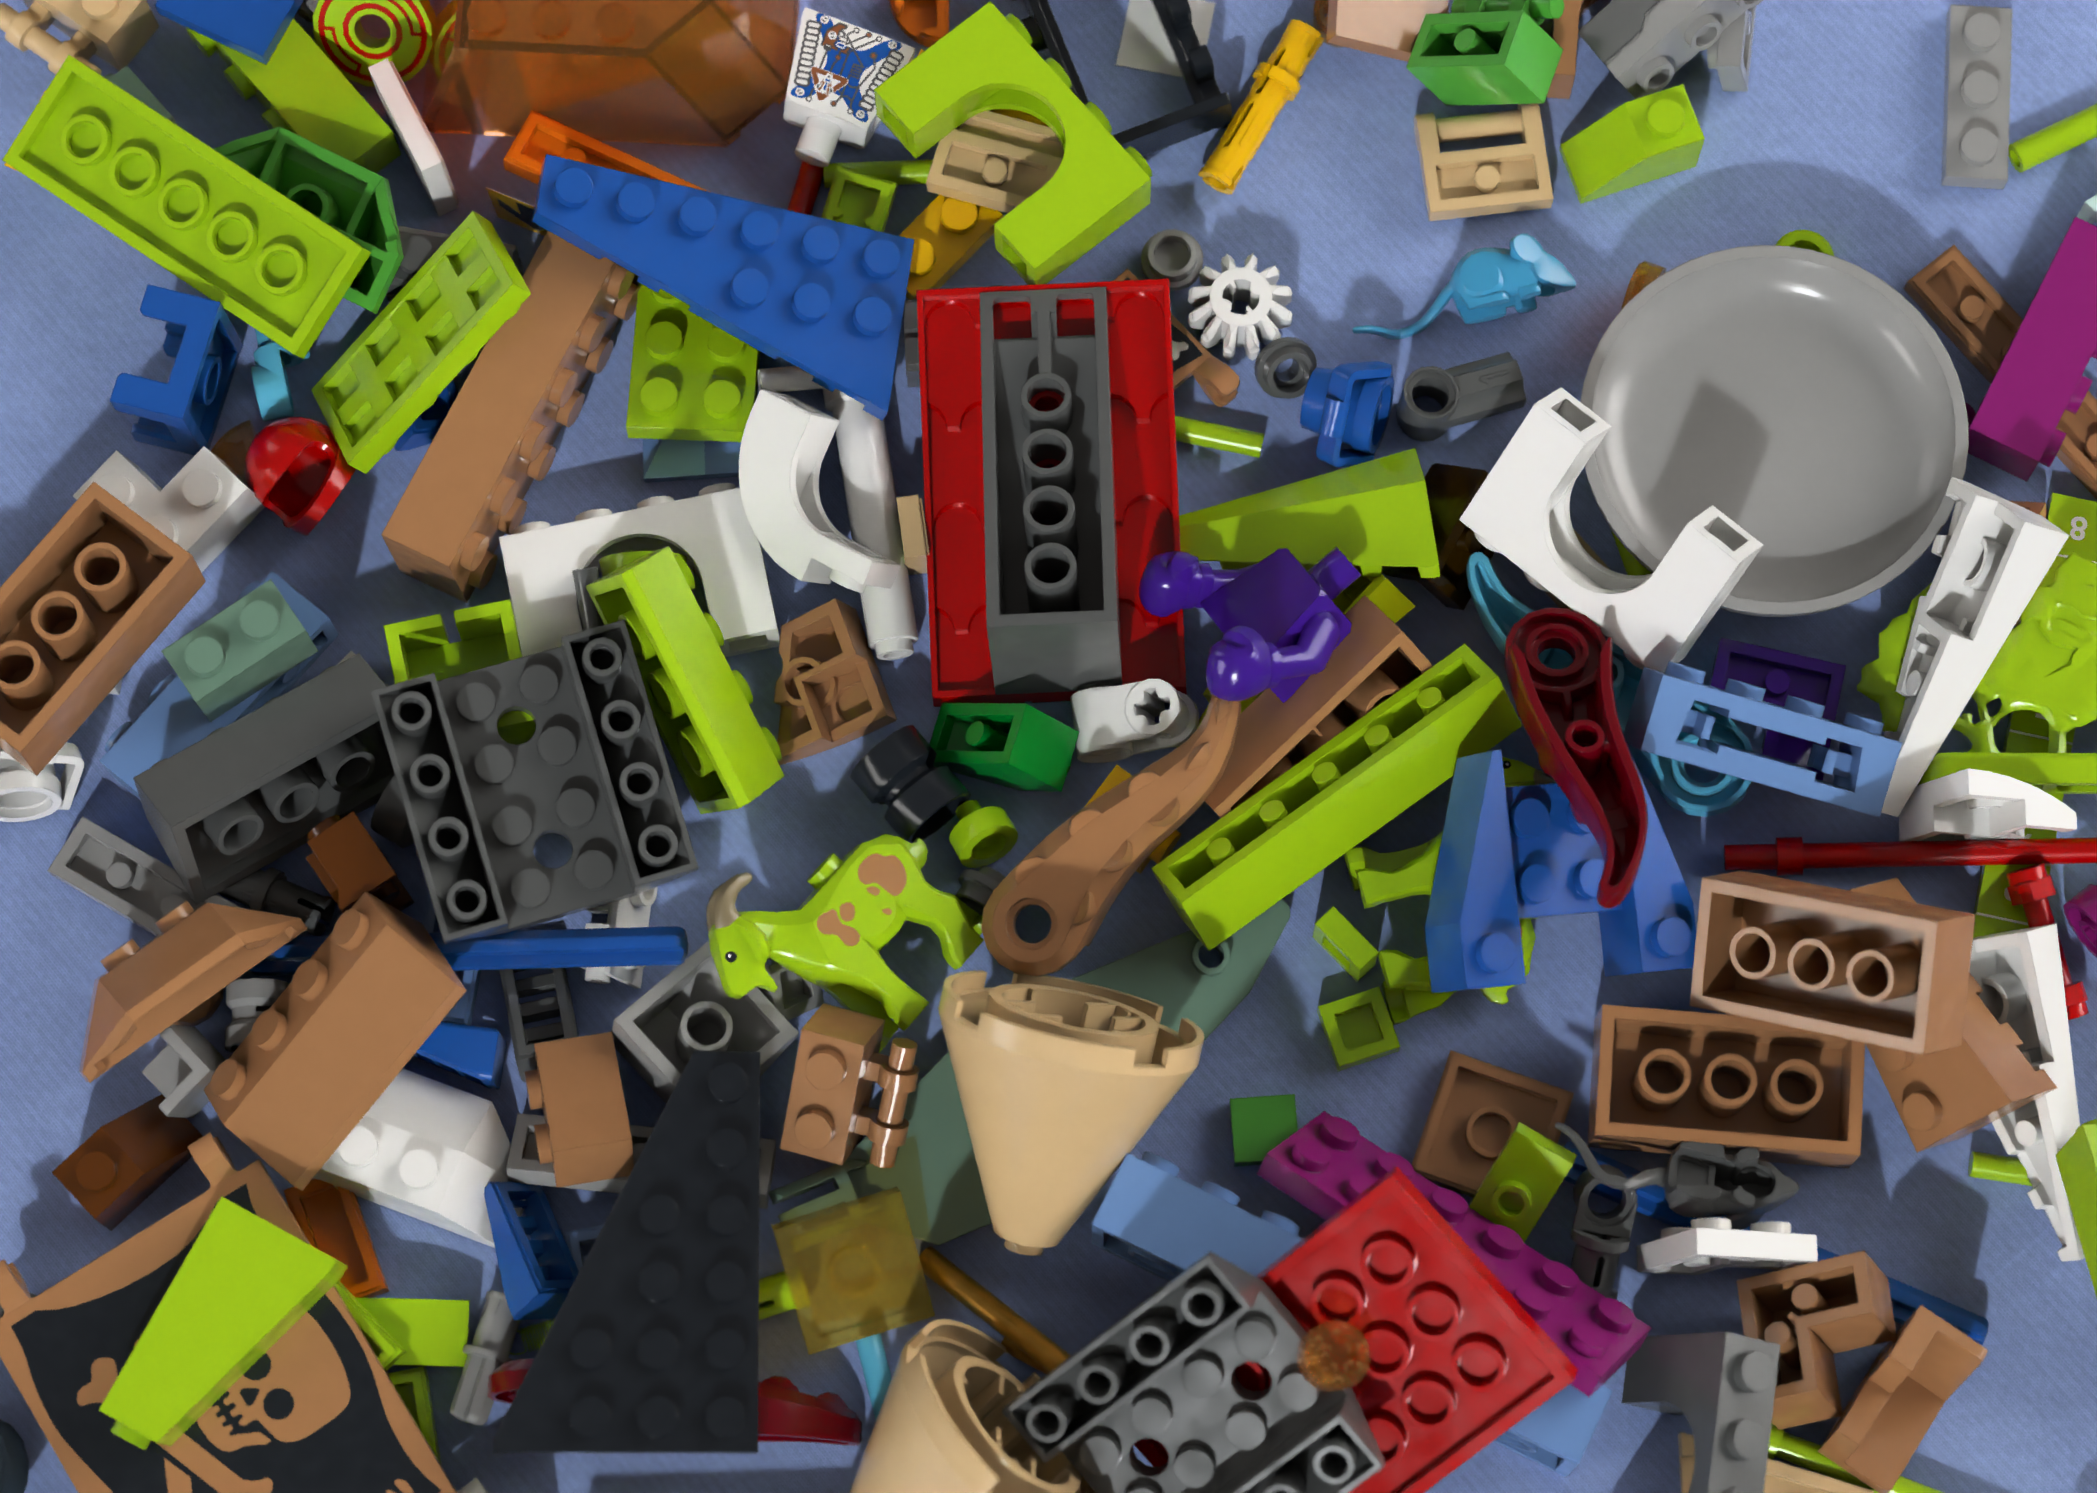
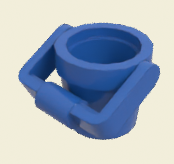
M1369 361L1340 364L1334 369L1316 367L1313 370L1302 401L1300 424L1302 428L1319 434L1316 450L1319 460L1335 467H1348L1374 460L1375 452L1383 439L1392 408L1394 395V379L1391 376L1392 365L1385 362ZM1345 443L1347 445L1352 446V449L1340 450L1341 444Z

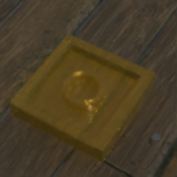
M898 1187L771 1225L804 1344L809 1355L935 1316L902 1194Z

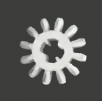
M1253 253L1246 258L1245 267H1236L1234 259L1228 254L1221 259V273L1204 266L1200 271L1199 278L1202 286L1192 287L1188 293V303L1195 308L1188 316L1190 328L1204 330L1201 335V344L1206 349L1222 342L1223 358L1227 361L1234 357L1236 347H1244L1246 355L1254 361L1259 355V342L1267 345L1273 340L1281 338L1278 329L1288 328L1292 322L1293 313L1285 307L1292 299L1291 288L1289 286L1276 285L1280 274L1276 265L1268 267L1260 273L1257 272L1258 259ZM1235 301L1249 303L1246 306L1245 314L1231 312L1235 308Z

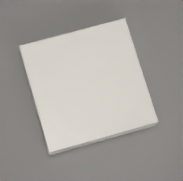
M387 58L368 67L386 116L438 216L440 217L457 209L459 200L445 162L393 61L389 62Z

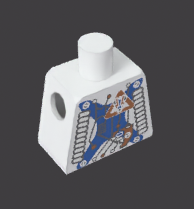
M805 7L801 17L783 113V120L788 124L803 129L794 151L795 155L809 164L826 167L831 161L838 142L856 149H864L881 123V119L876 114L874 89L911 62L914 57L915 48Z

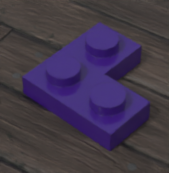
M1721 637L1717 646L1709 685L1725 690L1728 678L1766 689L1763 701L1784 706L1787 695L1824 705L1825 709L1822 718L1835 721L1846 665ZM1765 728L1760 754L1798 764L1817 772L1815 778L1823 780L1824 772L1807 766L1813 744L1830 748L1831 739L1827 738L1826 744L1822 745Z

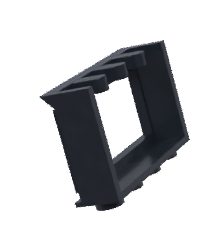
M1023 0L1029 17L1021 19V22L1031 36V46L1037 53L1044 51L1047 59L1051 57L1061 65L1072 83L1071 91L1084 105L1089 102L1048 1ZM1151 0L1194 105L1112 135L1124 149L1132 146L1142 156L1215 128H1227L1232 120L1231 101L1227 92L1221 94L1214 78V65L1206 44H1200L1193 28L1188 0Z

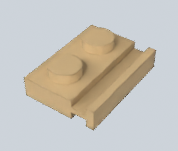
M984 111L974 115L939 141L926 180L927 191L1009 213L1043 187L1054 176L1064 156L1063 148L1058 137L1050 127L991 111Z

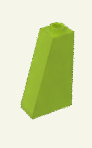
M221 1196L99 1409L100 1412L116 1420L110 1431L144 1450L147 1449L151 1440L159 1444L172 1446L342 1278L348 1265Z

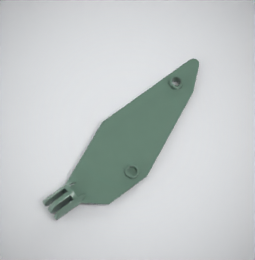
M1281 899L1217 945L1214 949L1219 952L1221 961L1220 965L1215 968H1208L1200 962L1199 950L1205 946L1189 930L1071 980L1114 989L1164 1006L1160 1024L1179 1032L1181 1018H1188L1203 1031L1205 1041L1250 993L1290 918V908ZM949 1052L917 1083L916 1090L908 1093L904 1118L909 1122L906 1143L898 1147L894 1167L880 1168L869 1162L873 1142L866 1136L853 1149V1152L842 1166L838 1164L832 1165L768 1192L774 1205L833 1181L835 1191L801 1204L778 1216L782 1228L785 1229L843 1206L846 1213L845 1216L814 1227L789 1239L788 1243L793 1253L863 1223H869L938 1246L992 1224Z

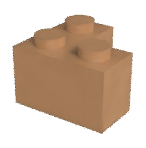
M1863 1250L1736 1280L1744 1336L1780 1344L1772 1423L1779 1430L1843 1416L1834 1354L1897 1340L1889 1283L1885 1274Z

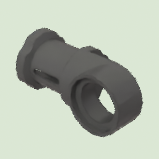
M1599 1165L1607 1174L1616 1178L1627 1179V1176L1619 1168L1611 1165ZM1586 1169L1577 1178L1573 1187V1200L1577 1209L1570 1235L1571 1239L1575 1242L1570 1268L1577 1274L1579 1280L1606 1298L1617 1300L1618 1291L1613 1287L1620 1254L1627 1252L1629 1249L1631 1231L1637 1210V1194L1635 1190H1622V1199L1614 1210L1607 1213L1592 1211L1588 1206V1197L1591 1190L1596 1185L1601 1184V1182L1594 1178L1589 1170Z

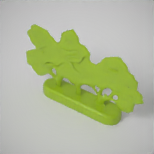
M2072 552L2055 570L2054 582L2050 586H2038L2020 616L2021 623L2012 629L1971 696L1977 703L1980 721L1976 724L1972 723V713H1963L1962 717L1959 716L1952 727L1971 741V749L1968 752L1937 753L1918 785L1969 768L2009 776L2028 783L2048 794H2097V753H2067L2066 733L2074 727L2085 726L2097 719V565L2094 562ZM1932 582L1912 599L1907 613L1893 618L1887 628L1879 633V658L1867 663L1861 669V681L1857 684V691L1879 704L1882 722L1884 723L1882 730L1884 732H1897L1906 697L1896 692V687L1919 597L1927 595ZM2000 698L2002 706L1999 712L1994 716H1989L1987 703ZM2032 710L2041 713L2049 722L2048 753H2000L1994 741L1993 728L2003 717L2013 711Z

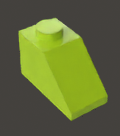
M1681 84L1623 103L1562 143L1559 151L1579 202L1582 204L1696 167L1705 137L1685 87Z

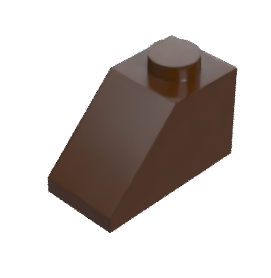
M162 1094L101 1126L52 1171L53 1175L89 1214L110 1231L192 1157L187 1146L203 1137L187 1118L167 1117L160 1110L159 1105L165 1100Z

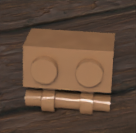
M823 1003L801 1030L780 1149L842 1166L864 1135L873 1142L869 1162L880 1168L894 1167L898 1147L906 1143L909 1122L904 1118L908 1093L914 1092L917 1086L920 1069L914 1062L918 1044L907 1038H894L889 1056L879 1054L885 1019ZM873 1082H877L883 1088L879 1110L869 1107Z

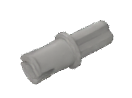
M493 1290L486 1293V1302L471 1345H464L462 1352L467 1354V1359L450 1406V1414L473 1425H484L488 1420L494 1400L488 1397V1377L504 1362L512 1360L509 1358V1354L521 1321L513 1320L505 1293Z

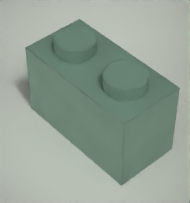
M270 579L161 652L202 712L212 722L318 652V649Z

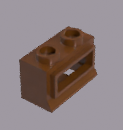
M354 811L343 818L340 815L331 816L317 824L308 833L309 841L307 843L313 853L305 858L342 913L350 910L365 891L399 911H403L414 903L397 874Z

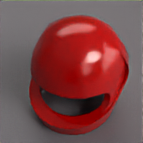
M288 417L265 426L249 445L244 463L249 488L255 493L256 498L265 507L278 515L285 527L304 536H307L315 528L356 471L354 467L347 464L331 429L319 421L305 417Z

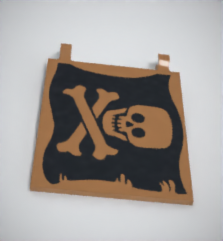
M208 1133L187 1146L196 1164L210 1182V1188L206 1192L35 1297L30 1296L27 1285L14 1263L7 1264L4 1259L0 1261V1305L4 1310V1315L0 1318V1358L78 1493H457L335 1285L172 1446L159 1444L151 1440L147 1449L144 1450L110 1431L116 1420L100 1412L99 1409L221 1196L310 1244L261 1160L258 1159L245 1168L236 1170L228 1152L217 1136L214 1138L211 1133Z

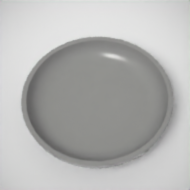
M1776 245L1735 247L1706 254L1667 271L1644 287L1613 319L1599 341L1583 384L1581 403L1611 426L1585 465L1589 485L1609 527L1626 550L1643 567L1654 573L1687 523L1712 505L1763 544V547L1720 606V609L1734 613L1764 617L1810 615L1852 603L1882 588L1908 569L1935 540L1936 535L1939 534L1949 518L1956 502L1946 496L1949 482L1952 477L1963 480L1966 470L1969 437L1965 398L1956 369L1937 333L1923 315L1902 294L1882 279L1843 259L1810 249Z

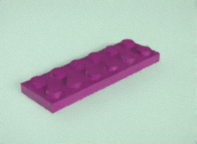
M1325 1111L1269 1151L1257 1172L1258 1176L1327 1221L1397 1165L1577 1367L1578 1372L1575 1380L1570 1385L1588 1397L1592 1396L1641 1348L1652 1328L1636 1318L1633 1311L1624 1303L1613 1298H1606L1579 1280L1577 1274L1568 1266L1560 1262L1550 1261L1523 1243L1522 1238L1514 1230L1503 1225L1494 1224L1470 1208L1466 1200L1458 1193L1435 1185L1414 1171L1413 1166L1405 1158L1395 1153L1384 1151L1361 1136L1358 1129L1352 1123L1345 1119L1331 1116Z

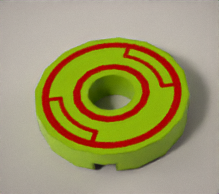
M318 0L313 14L314 39L319 48L346 78L364 86L375 87L368 67L387 58L389 62L393 61L402 81H409L426 65L435 45V32L437 31L436 14L429 0ZM372 14L383 18L390 28V36L376 38L369 35L363 29L360 17Z

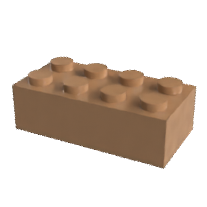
M94 481L0 587V748L36 776H38L206 582L190 553Z
M1742 870L1702 877L1689 1006L1921 1055L1962 1046L1975 914Z
M1602 1004L1594 1019L1587 1146L1591 1148L1672 1154L1680 1143L1693 1141L1720 1144L1724 1147L1725 1154L1735 1155L1744 1148L1751 1147L1759 1151V1160L1766 1162L1849 1168L1861 1156L1865 1043L1729 1014Z

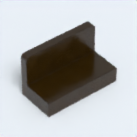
M1439 463L1431 465L1425 476L1439 560L1440 577L1421 578L1418 567L1383 566L1382 572L1386 576L1418 581L1446 607L1464 610L1471 598L1466 573L1469 556L1474 552H1482L1491 560L1495 552L1484 547L1476 539L1474 531L1459 519L1489 473L1482 469Z

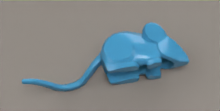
M1527 233L1518 234L1511 239L1510 249L1483 247L1465 254L1454 268L1450 281L1439 293L1425 315L1416 323L1396 330L1363 325L1353 327L1352 331L1354 334H1373L1390 340L1408 338L1421 333L1429 327L1451 298L1465 324L1491 321L1504 317L1506 315V308L1515 307L1518 313L1534 311L1537 309L1536 296L1549 297L1572 290L1576 287V281L1566 267L1553 255L1544 251L1540 243L1533 236Z

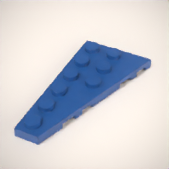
M546 154L542 163L532 222L599 260L606 257L639 276L637 282L657 293L660 289L690 305V312L774 360L779 357L813 375V382L832 393L836 388L864 404V411L883 421L889 409L914 239Z

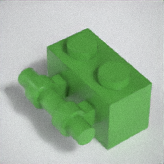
M1454 0L1451 6V13L1425 14L1406 68L1446 106L1543 104L1563 49L1539 25L1545 19L1560 18L1564 11L1563 0Z

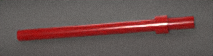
M1776 837L1775 844L1724 845V870L1776 869L1777 876L1803 875V869L2097 863V837L1803 843L1802 837Z

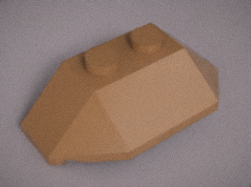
M186 900L155 922L161 934L139 948L132 938L100 961L107 972L95 979L79 1067V1072L86 1082L91 1083L308 928L302 919L214 903H204L194 910Z

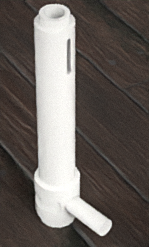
M797 366L758 369L757 383L759 391L763 389L779 393L823 389L825 408L833 413V418L840 421L835 433L852 540L901 565L891 589L866 586L864 593H860L868 647L876 651V657L879 660H897L912 655L914 653L913 644L919 638L908 568L905 565L896 491L884 419L882 421L864 411V404L836 388L832 393L813 382L814 376Z

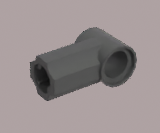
M1506 352L1445 370L1430 366L1422 367L1412 372L1406 379L1397 407L1396 417L1398 425L1411 439L1422 442L1433 441L1443 436L1451 427L1524 407L1526 396L1523 377L1517 360L1512 358L1510 352ZM1418 396L1432 397L1439 402L1442 409L1437 412L1423 411L1416 406L1413 399Z

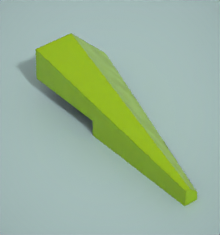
M1416 448L1179 515L1181 552L1192 554L1198 557L1199 561H1219L1222 569H1241L1259 563L1278 549L1287 548L1308 571L1337 546L1352 565L1360 566L1363 576L1381 577L1383 566L1418 567L1421 578L1440 577L1426 482Z

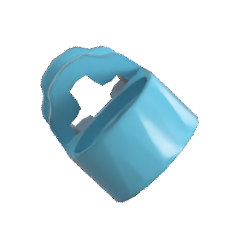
M255 329L258 349L253 354L255 366L251 367L262 420L265 422L295 416L286 368L296 366L302 361L307 360L310 357V350L305 358L302 359Z

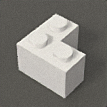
M205 446L198 451L163 489L138 465L116 450L73 495L78 500L94 481L190 553L201 573L265 507L256 498L249 485L231 467Z

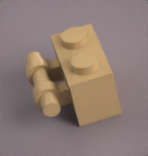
M23 0L28 9L20 13L6 3L0 4V29L5 32L6 41L22 52L30 49L49 62L48 69L55 75L68 55L78 59L99 74L102 73L101 69L89 62L94 54L120 71L132 61L159 28L147 0ZM52 24L71 37V39L62 43L46 32V30Z

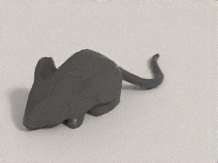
M1555 1123V1127L1571 1138L1583 1157L1589 1172L1602 1184L1619 1190H1635L1649 1185L1660 1186L1664 1188L1665 1199L1673 1212L1690 1218L1726 1215V1219L1731 1220V1230H1741L1751 1226L1752 1223L1759 1221L1765 1213L1780 1206L1799 1190V1185L1796 1181L1782 1174L1771 1163L1759 1160V1151L1751 1147L1744 1148L1735 1155L1725 1154L1724 1147L1720 1144L1693 1141L1680 1143L1670 1156L1666 1168L1646 1169L1627 1179L1616 1178L1607 1174L1599 1166L1589 1147L1575 1130L1565 1124Z

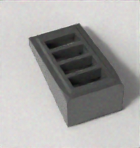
M552 968L553 973L520 980L515 979L514 973L530 969L500 970L515 1060L523 1082H526L525 1071L537 1069L535 1043L579 1037L566 968ZM555 990L557 996L525 1003H520L519 998ZM561 1016L562 1022L525 1029L524 1026L525 1023Z

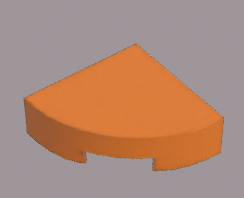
M889 0L890 9L897 25L909 38L918 44L929 48L950 32L949 0Z

